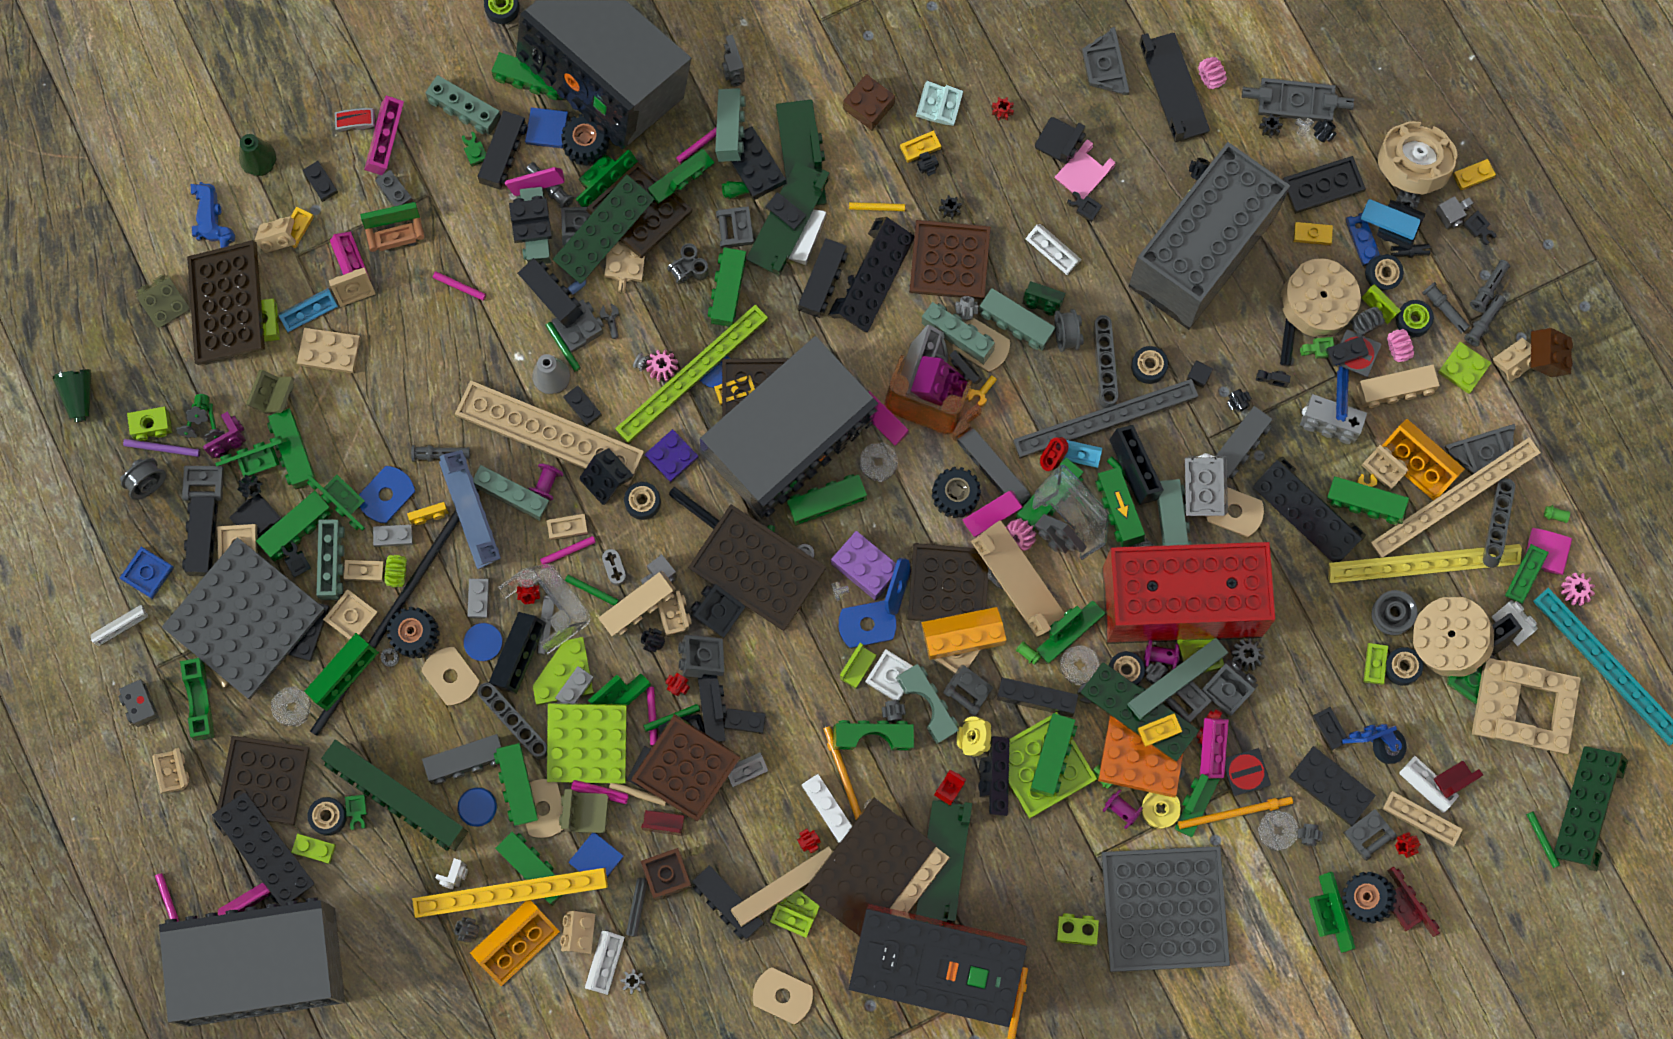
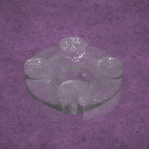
M873 443L862 451L860 468L869 479L883 482L892 477L897 470V454L890 445ZM882 458L883 465L876 466L874 459Z
M1082 645L1068 648L1060 661L1062 674L1070 683L1076 685L1088 683L1099 667V659L1096 652ZM1078 660L1085 664V667H1082L1081 670L1074 666V663H1077Z
M296 687L284 688L272 699L271 711L274 718L280 724L291 727L298 726L308 719L311 701L304 691ZM290 702L292 704L296 703L293 712L286 709L288 707L287 704Z
M1269 812L1261 819L1257 829L1261 842L1267 848L1274 851L1289 848L1295 843L1298 836L1297 822L1287 812ZM1274 826H1281L1283 828L1281 836L1274 834Z

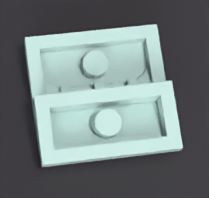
M926 81L916 117L953 126L963 91L948 85L943 87Z

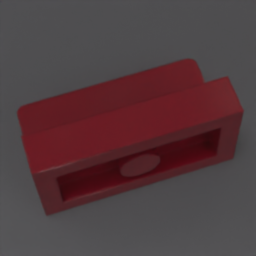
M1461 761L1436 776L1434 781L1447 799L1484 775L1480 769L1471 773L1466 763Z
M645 810L644 822L641 828L644 831L682 836L685 816Z

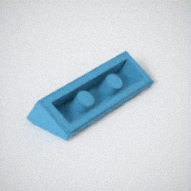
M1368 199L1360 218L1411 240L1414 239L1420 224V219L1371 199Z
M329 288L280 312L278 316L287 332H290L338 307Z

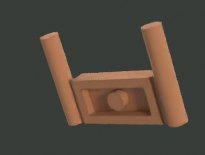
M415 218L413 219L414 223L373 233V228L365 229L369 250L371 252H375L377 249L383 251L415 243L416 239H424L421 219Z

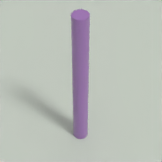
M124 439L123 446L195 457L200 456V449Z

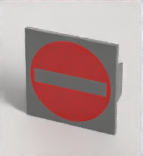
M1346 329L1341 343L1361 337V335ZM1362 336L1369 352L1368 356L1339 366L1368 377L1382 344Z

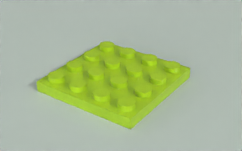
M548 703L547 782H573L577 780L586 783H626L627 705Z
M1051 716L1009 739V786L1029 819L1097 780L1071 737L1069 744L1072 745L1069 756L1065 755L1064 763H1067L1064 775L1060 774L1058 779L1061 782L1059 792H1054L1053 797L1030 791Z

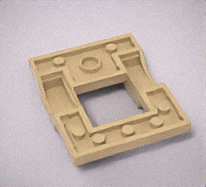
M1489 658L1487 662L1483 663L1472 735L1521 743L1528 747L1568 754L1581 678L1547 671L1544 668ZM1521 686L1556 693L1550 730L1515 722Z

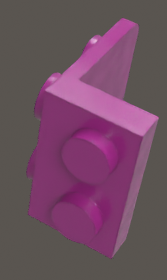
M228 411L222 414L221 417L229 432L203 446L204 450L212 458H220L226 454V451L232 448H239L246 441L242 433L245 430L243 425L235 415L231 416Z

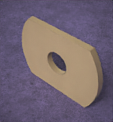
M975 318L965 322L967 325L972 324L982 335H989L994 340L993 342H995V350L984 365L954 344L953 351H959L964 358L987 372L1000 367L1008 356L1010 339Z
M1227 487L1228 508L1231 505L1239 506L1242 510L1241 516L1233 518L1228 513L1225 516H1206L1207 522L1248 538L1255 533L1263 520V502Z
M455 647L443 648L433 653L426 660L421 670L447 706L457 705L468 700L475 693L480 683ZM447 670H455L458 677L455 682H445L444 673Z
M547 779L532 781L530 785L535 806L540 802H547L550 805V811L544 816L538 814L539 819L537 821L526 823L528 834L535 838L555 836L563 831L559 824V817L563 812V806L561 805L558 783L547 782Z
M772 967L759 977L753 991V1004L755 1007L794 1025L806 1016L813 1000L811 985ZM779 989H787L790 992L788 1002L779 1003L776 1000L775 995Z

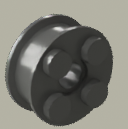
M1071 309L1070 312L1066 313L1055 312V336L1060 352H1064L1065 349L1069 348L1079 350L1080 345L1084 344L1083 335L1080 334V326H1082L1081 315H1077L1075 309Z
M153 458L138 459L120 477L121 486L130 491L129 495L133 500H140L154 493L166 479V472L157 467V461Z
M1399 590L1388 591L1382 594L1372 607L1373 623L1381 632L1387 635L1403 634L1416 621V603L1405 592ZM1390 609H1396L1399 612V617L1392 616Z

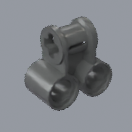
M691 243L683 245L681 248V258L672 262L667 267V270L672 272L677 279V284L684 283L691 276L697 280H703L709 274L707 262L702 258H698L697 248ZM687 252L694 253L692 257L685 256ZM699 266L705 268L702 272L695 270Z

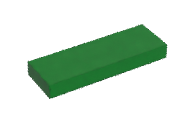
M416 202L360 214L365 229L420 218Z
M1530 544L1505 597L1523 605L1549 552Z

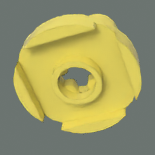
M979 717L965 719L963 727H959V731H957L958 747L963 750L965 755L974 757L988 752L991 747L990 722Z
M1149 792L1142 801V816L1146 823L1154 828H1168L1180 817L1181 808L1177 796L1174 798ZM1157 804H1159L1160 806L1164 804L1166 806L1164 808V810L1166 811L1164 814L1162 812L1158 813L1156 811Z

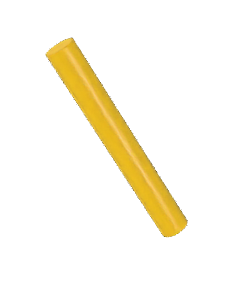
M849 202V210L905 212V204Z

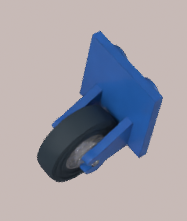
M1387 724L1376 727L1375 725L1366 726L1364 731L1349 733V737L1342 740L1343 744L1371 741L1375 756L1379 761L1386 764H1395L1401 761L1407 749L1403 734L1397 730L1396 726H1387Z

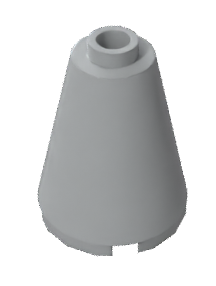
M542 355L533 369V383L539 391L545 394L560 393L567 387L570 381L569 368L562 360L552 355Z

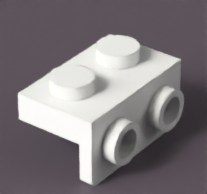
M1511 600L1496 612L1492 618L1497 622L1509 613H1512L1523 628L1513 640L1518 646L1538 628L1536 621L1523 612L1524 608L1517 601Z
M454 858L448 877L436 874L435 878L440 881L439 884L442 887L452 890L454 886L459 888L461 881L466 879L468 873L467 865L463 861Z

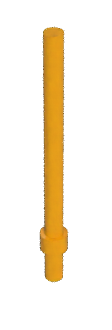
M831 726L823 728L828 740L827 746L834 757L856 820L860 816L861 810L840 751L833 750V731Z
M1291 796L1281 799L1272 798L1268 799L1267 802L1178 821L1179 829L1268 809L1270 811L1278 810L1279 807L1293 804V799Z
M1026 967L1022 968L1007 1039H1015L1023 994L1027 989V984L1025 983L1028 968Z

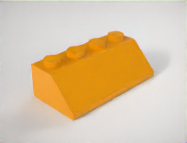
M1408 419L1401 423L1382 445V447H1387L1397 460L1400 459L1406 464L1408 472L1404 476L1433 501L1440 497L1465 470Z
M997 607L921 622L929 660L1002 646L1007 641L1003 622Z
M526 900L474 948L470 954L500 986H503L560 931L531 900Z

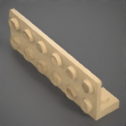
M1002 521L996 522L971 540L1036 637L1051 629L1050 626L1055 621H1059L1064 617V611Z

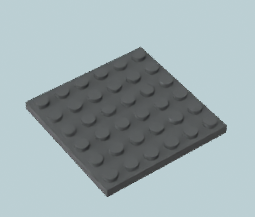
M237 537L164 623L162 628L250 700L326 609Z
M1220 846L1101 853L1110 972L1230 966Z

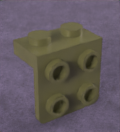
M168 274L156 277L153 280V284L149 286L147 284L143 285L137 290L138 293L135 294L158 328L189 309Z
M259 370L246 405L265 414L281 413L287 407V399L294 389L295 379L291 376L277 377L264 370Z
M565 789L561 797V805L563 806V812L559 817L561 829L567 832L605 833L609 796L598 793H578L572 789Z

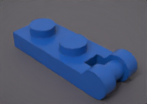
M1359 213L1358 216H1349L1345 220L1361 264L1364 267L1367 266L1372 258L1379 256L1380 253L1368 222L1360 219L1362 213ZM1360 223L1361 228L1356 229L1355 224Z

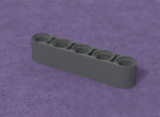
M1100 315L1095 320L1093 334L1099 402L1103 408L1116 405L1118 386L1112 322L1108 316ZM1104 323L1107 328L1101 329L1098 327V324ZM1106 341L1109 346L1102 347L1099 342ZM1107 359L1110 361V364L1104 365L1101 360ZM1109 377L1112 382L1105 383L1102 378ZM1110 395L1114 400L1108 402L1104 399V396Z
M971 428L957 439L960 447L1002 495L1010 490L1014 491L1021 505H1024L1031 498L1028 490L975 429Z
M1508 478L1499 481L1494 494L1482 558L1483 563L1490 568L1499 565L1504 552L1515 492V483Z
M491 683L481 684L478 687V695L481 700L533 757L539 760L544 759L547 756V745ZM485 689H492L491 696H483ZM498 703H505V708L502 711H496L495 708ZM511 717L518 718V722L515 725H509L508 721ZM524 731L531 732L529 739L524 740L521 738ZM537 745L544 746V751L540 754L534 753Z

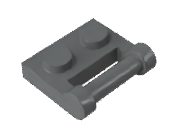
M749 206L716 211L721 235L720 248L754 244ZM726 217H732L734 239L728 238Z
M184 466L183 501H190L191 497H214L217 501H222L224 467ZM190 486H215V491H190Z
M961 665L943 693L948 697L951 696L967 708L971 715L975 716L993 687L965 665ZM955 687H960L975 699L974 703H971L958 693Z
M1193 681L1175 693L1193 711L1191 714H1188L1172 697L1165 701L1188 723L1212 702Z
M1376 809L1344 832V835L1366 861L1371 858V854L1387 842L1397 838L1396 833L1388 826ZM1382 829L1385 834L1365 849L1362 844Z

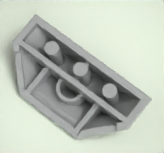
M927 325L911 343L899 378L904 395L918 402L923 400L911 392V388L922 356L942 358L946 363L948 361L944 332L931 325Z

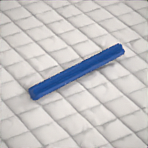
M1340 366L1337 371L1336 419L1344 422L1346 417H1348L1349 369Z

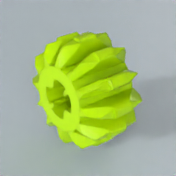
M389 555L387 557L385 568V583L387 586L397 588L403 587L405 584L407 568L405 556Z

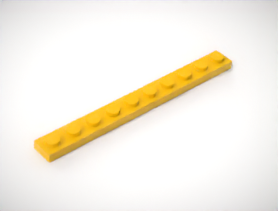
M600 868L412 898L415 918L608 888L606 869Z

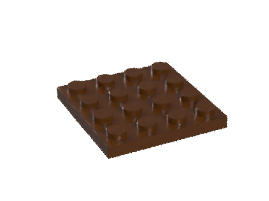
M916 220L909 293L958 298L969 296L974 299L984 300L991 227Z
M674 714L633 775L631 781L698 822L741 756Z

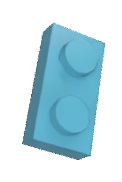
M1067 440L1069 448L1063 460L1068 458L1071 462L1098 468L1102 448Z

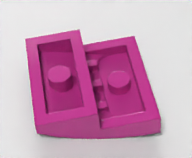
M1532 528L1527 550L1530 544L1549 552L1541 569L1544 572L1564 575L1572 538Z

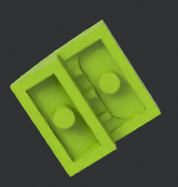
M800 889L777 904L770 922L807 938L820 906L803 894V890Z

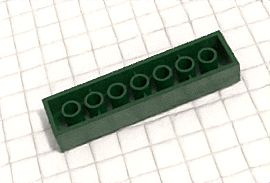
M336 739L321 759L326 762L324 766L336 775L340 772L341 775L339 777L352 786L356 783L357 786L355 788L368 797L372 794L373 797L371 799L382 807L388 805L389 808L387 810L398 818L404 816V821L414 829L420 827V832L430 840L436 838V843L446 851H449V849L456 851L468 834V831L463 826Z

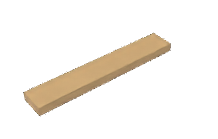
M828 846L733 907L730 911L740 926H744L806 886L832 853L830 847Z

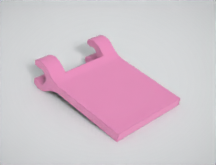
M1088 139L1073 159H1070L1055 176V179L1072 193L1074 191L1078 192L1083 200L1116 166V162L1111 158L1102 166L1087 153L1093 148V143Z

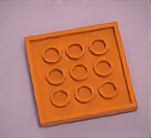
M1110 715L1098 781L1175 798L1183 754L1178 761H1174L1153 745L1145 747L1139 735Z

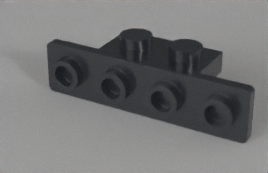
M703 674L702 678H698L705 734L718 742H724L726 738L723 716H727L726 705L721 703V697H724L723 685H719L717 675Z
M992 736L990 756L980 758V782L978 789L980 797H989L990 815L1007 816L1009 738Z

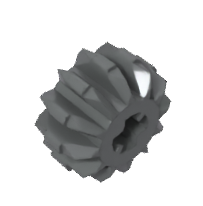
M1372 307L1354 317L1351 324L1354 331L1358 335L1363 336L1381 326L1385 320L1378 307Z
M1251 638L1248 639L1247 644L1244 639H1241L1240 644L1236 643L1234 645L1236 650L1231 652V655L1237 656L1232 661L1235 660L1241 666L1243 665L1245 672L1248 671L1249 667L1254 671L1256 666L1260 667L1262 665L1260 660H1263L1265 656L1259 653L1263 652L1264 649L1263 647L1257 648L1259 645L1258 641L1253 645ZM1250 652V657L1246 658L1244 655Z

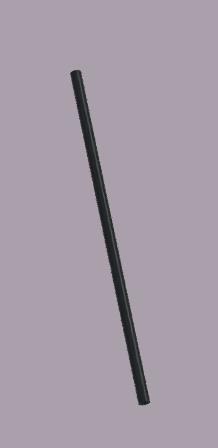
M456 509L369 640V643L375 649L387 632V627L391 626L390 619L396 618L394 614L401 611L460 521ZM351 685L328 711L323 710L311 728V733L319 736Z

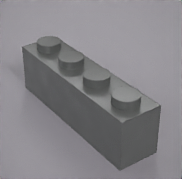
M1253 406L1217 453V455H1227V480L1228 478L1233 479L1239 471L1236 469L1240 463L1244 465L1250 457L1248 452L1251 448L1255 450L1261 442L1259 440L1261 435L1264 434L1266 436L1272 428L1270 423L1273 419L1255 406Z
M495 734L423 758L422 761L428 781L431 784L440 785L445 783L448 778H461L465 776L464 773L479 772L484 769V766L490 764L491 766H497L494 753L497 752L496 749L498 747H502L499 736Z

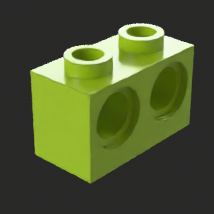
M1063 913V917H1058L1056 942L1089 946L1097 945L1099 920H1094L1093 916H1083L1082 919L1074 918V914ZM1064 923L1072 925V933H1065L1062 926ZM1089 925L1093 930L1092 935H1085L1082 932V927Z

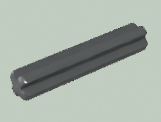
M638 878L636 882L626 931L628 936L636 937L638 933L648 883L645 878Z

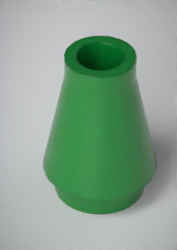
M726 181V183H722L723 197L729 200L749 193L743 182Z

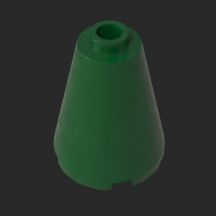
M253 134L244 135L240 139L239 163L246 173L257 177L269 173L277 160L274 148Z
M82 369L80 372L67 371L52 376L70 420L74 419L75 423L86 421V417H89L91 370Z

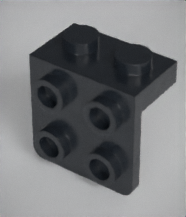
M1051 117L1036 141L1035 148L1067 164L1070 158L1073 159L1078 143H1082L1086 136V133H1084L1085 125L1078 123L1077 127L1074 128Z
M1390 200L1388 207L1420 219V227L1426 213L1394 200ZM1379 227L1377 236L1382 240L1390 241L1401 248L1412 249L1417 235L1416 232L1414 239L1411 240Z
M608 448L594 455L581 474L580 481L602 505H605L617 488L630 481L634 475Z

